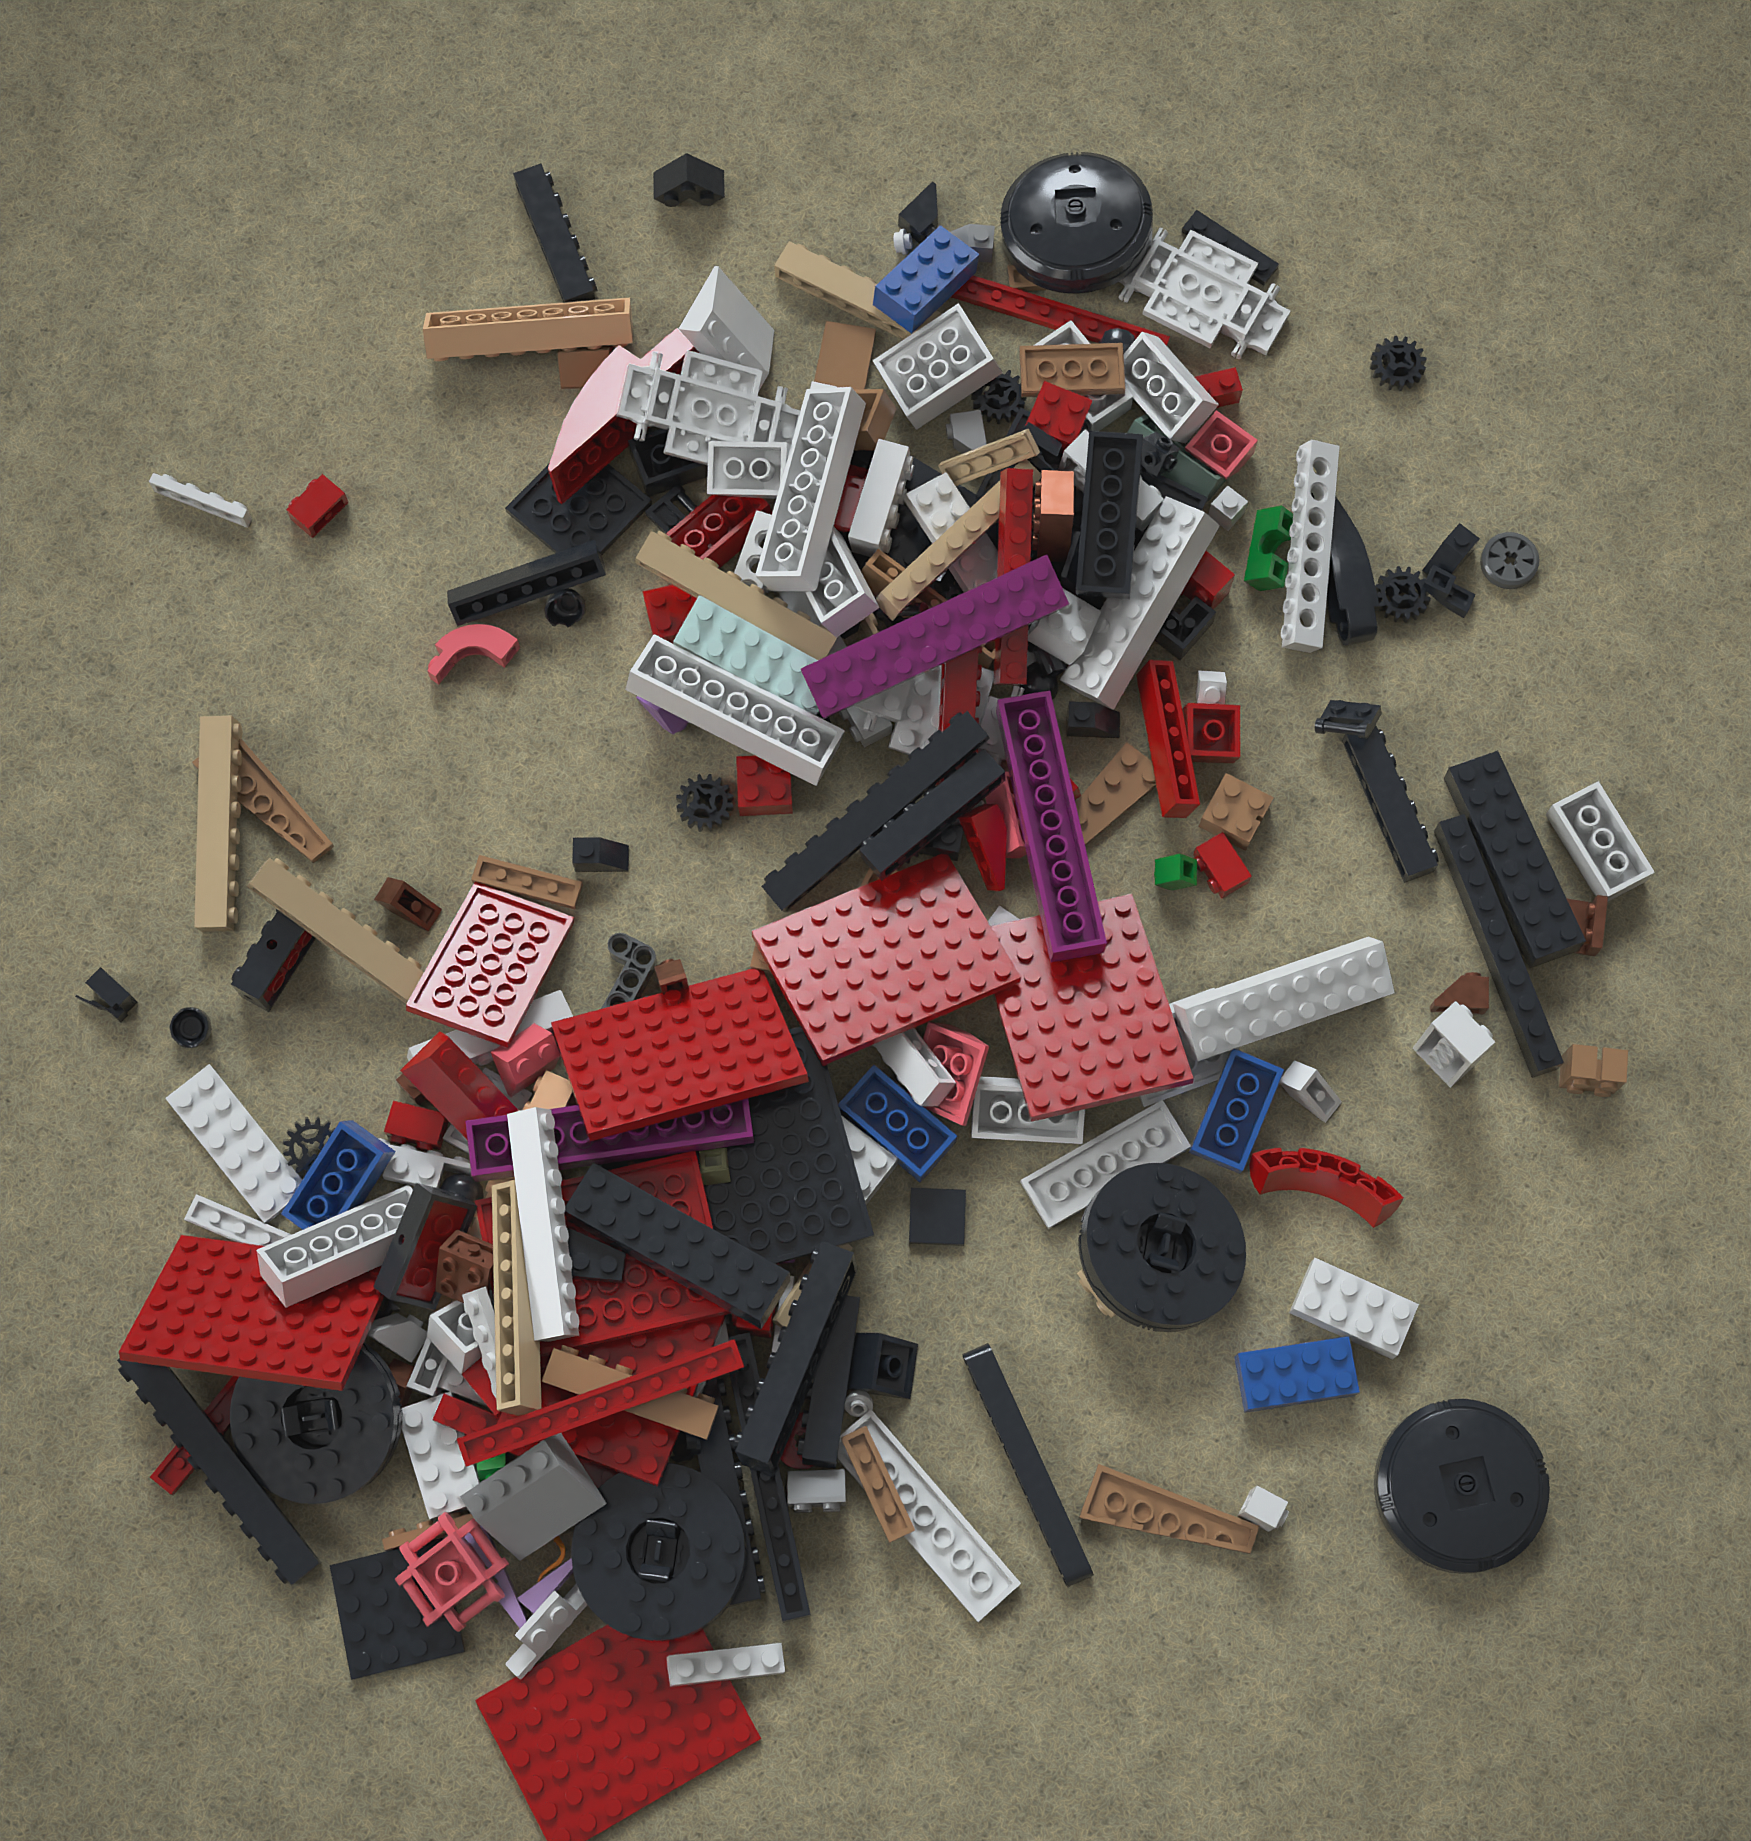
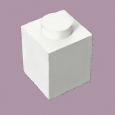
M1227 486L1211 503L1208 515L1229 531L1245 513L1248 501Z
M1198 670L1197 703L1225 704L1227 686L1225 672Z

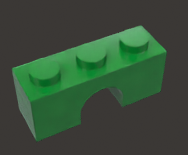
M1282 505L1260 509L1256 513L1244 582L1258 591L1284 588L1288 563L1275 555V551L1281 543L1291 540L1289 532L1293 523V513Z

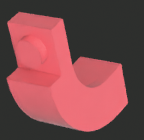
M473 624L457 628L443 636L435 644L440 655L435 656L430 661L427 672L430 679L439 685L458 661L470 655L489 657L505 668L520 649L518 639L506 631L491 625Z

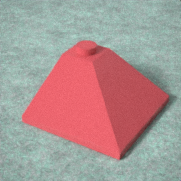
M928 1021L923 1040L952 1076L956 1084L939 1106L923 1107L962 1126H966L989 1046L969 1032L953 1025Z

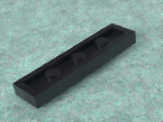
M1198 210L1193 213L1182 227L1181 232L1185 235H1188L1190 230L1257 262L1258 266L1252 279L1263 286L1279 267V263Z

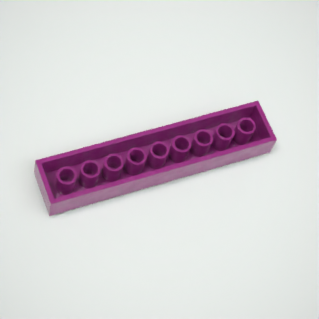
M1045 555L811 663L800 670L823 719H826L1068 607L1069 602L1048 556Z
M1044 691L998 699L996 715L1050 962L1104 953L1107 941L1051 692Z
M748 1098L594 1141L589 1140L578 1105L550 1109L555 1121L554 1136L558 1147L557 1160L559 1170L587 1167L593 1163L601 1165L754 1143ZM507 1115L467 1120L466 1130L471 1176L475 1182L515 1177Z

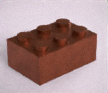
M1042 470L1041 481H1036L1032 550L1037 551V559L1047 555L1050 562H1066L1071 544L1073 524L1074 471Z

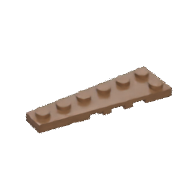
M239 739L242 763L238 766L241 790L237 792V802L312 863H315L334 847L333 843L246 743ZM198 757L192 763L199 770Z
M1128 742L1124 744L1075 802L1085 846L1099 833L1109 827L1119 816L1128 811L1138 800L1156 787L1152 761Z
M1100 1464L1097 1466L1079 1516L1083 1520L1247 1554L1251 1553L1259 1526Z

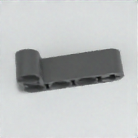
M615 933L609 938L607 943L609 953L612 959L624 965V968L601 1009L613 1006L614 1003L619 1001L625 1003L641 997L655 971L654 967L657 966V957L652 947L624 933ZM619 943L628 945L627 949L622 953L614 951V947ZM642 955L652 957L651 961L646 965L637 962ZM630 978H635L639 981L638 985L634 988H627L624 985Z

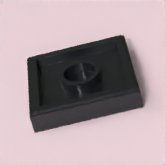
M911 1187L909 1244L964 1246L966 1190Z

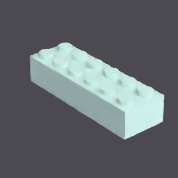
M700 595L698 596L673 644L818 716L820 711L800 670L818 660Z

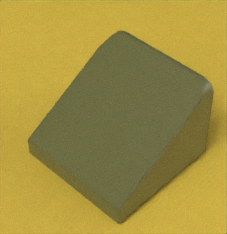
M727 1148L699 1151L700 1173L703 1185L730 1182Z

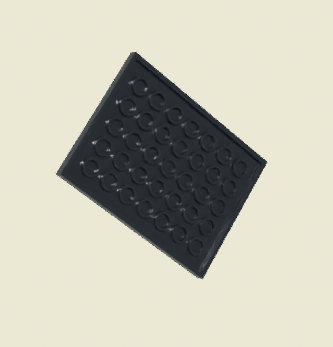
M801 1026L790 1029L789 1032L807 1071L808 1082L748 1098L754 1143L722 1147L727 1148L730 1182L703 1185L713 1230L774 1264L810 1255L815 1248H820L822 1241L839 1247L875 1237L827 1064L822 1066ZM696 1151L697 1160H698L699 1169H700L699 1151Z

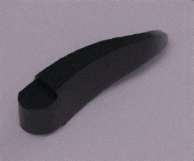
M1335 496L1327 604L1330 623L1336 624L1341 643L1349 646L1374 640L1378 630L1375 611L1379 608V601L1364 542L1351 518Z

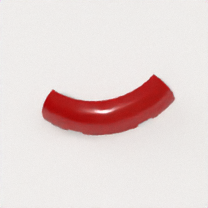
M1273 1148L1252 1153L1250 1158V1177L1260 1195L1281 1190H1297L1319 1194L1350 1208L1365 1219L1373 1228L1391 1217L1404 1199L1394 1187L1381 1177L1377 1176L1375 1179L1360 1170L1361 1165L1332 1153L1307 1148H1299L1298 1151H1282L1281 1148Z

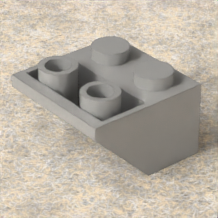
M845 1469L788 1471L789 1508H794L795 1513H811L812 1507H823V1512H840V1506H846Z

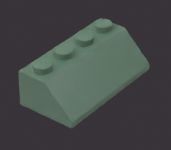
M1148 414L1134 420L1127 432L1143 434V437L1158 432L1162 436L1167 437ZM1192 437L1186 444L1172 440L1173 444L1180 448L1176 457L1178 461L1172 471L1161 475L1208 497L1207 501H1209L1227 479L1220 476L1185 450V447L1193 439Z

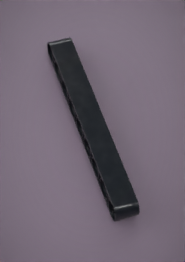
M986 1343L962 1354L966 1366H969L967 1369L977 1391L981 1393L979 1395L989 1417H992L991 1422L1001 1443L1004 1444L1003 1448L1010 1464L1016 1470L1015 1475L1025 1496L1027 1495L1028 1497L1026 1499L1034 1517L1040 1523L1038 1524L1048 1547L1051 1548L1050 1552L1058 1570L1064 1576L1062 1578L1068 1588L1094 1576L990 1345Z

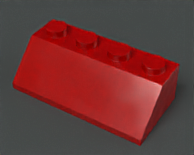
M711 495L666 534L672 538V543L679 547L681 544L690 547L695 551V556L702 560L704 558L711 559L719 565V569L743 549L756 510L772 515L769 503L763 498Z
M440 1031L400 1070L467 1141V1120L503 1116L519 1111L453 1040Z

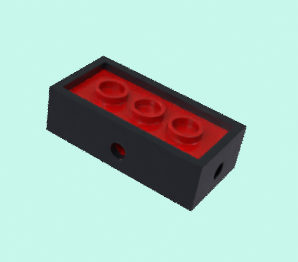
M277 909L273 919L267 921L263 926L262 936L257 944L254 943L249 948L246 955L247 959L243 966H239L234 971L231 983L242 998L267 1012H270L316 939Z
M416 1182L373 1287L390 1300L436 1310L442 1295L435 1290L439 1248L456 1230L467 1234L478 1206L461 1194Z

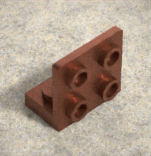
M1597 895L1592 902L1567 899L1586 939L1580 951L1575 952V954L1595 957L1603 946L1608 897Z
M456 1230L439 1248L436 1292L464 1303L463 1294L485 1286L489 1295L491 1274L494 1272L493 1244Z

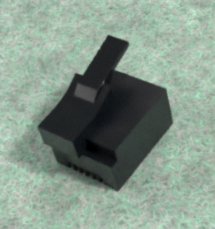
M1028 422L1021 431L1029 429L1040 453L1027 460L1040 473L1042 470L1054 471L1050 465L1057 457L1063 443Z
M101 967L85 983L110 1008L107 1009L94 1000L88 1001L78 995L75 996L77 999L99 1010L109 1012L120 1023L138 1003L129 992Z

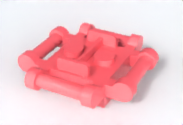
M444 1512L438 1517V1521L410 1543L406 1541L399 1547L409 1566L395 1578V1581L407 1591L424 1616L422 1620L427 1627L445 1615L451 1626L457 1632H460L466 1627V1623L494 1601L499 1602L505 1597L503 1590L495 1583L492 1577L504 1570L509 1565V1562L505 1557L501 1558L481 1529L480 1524L474 1518L458 1529L453 1518L447 1512ZM445 1530L448 1536L419 1558L417 1551ZM469 1533L492 1564L487 1570L484 1567L485 1563L471 1543H467L464 1538ZM413 1577L416 1579L424 1593L427 1595L433 1606L436 1608L435 1610H433V1608L426 1600L420 1589L417 1587V1585L412 1579ZM483 1585L487 1593L461 1613H457L454 1607Z

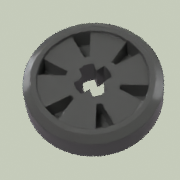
M1504 532L1495 535L1486 543L1481 553L1480 565L1483 574L1492 584L1504 589H1517L1525 586L1533 579L1538 570L1540 559L1538 550L1531 540L1518 533ZM1506 556L1515 559L1513 565L1511 562L1509 564L1505 563Z

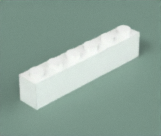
M559 990L533 1000L515 1036L534 1023L553 1034L551 1022L573 1017L562 991ZM459 1030L445 1034L453 1040L474 1064L479 1063L480 1066L492 1062L493 1057L490 1052L500 1046ZM430 1040L410 1047L407 1054L408 1061Z

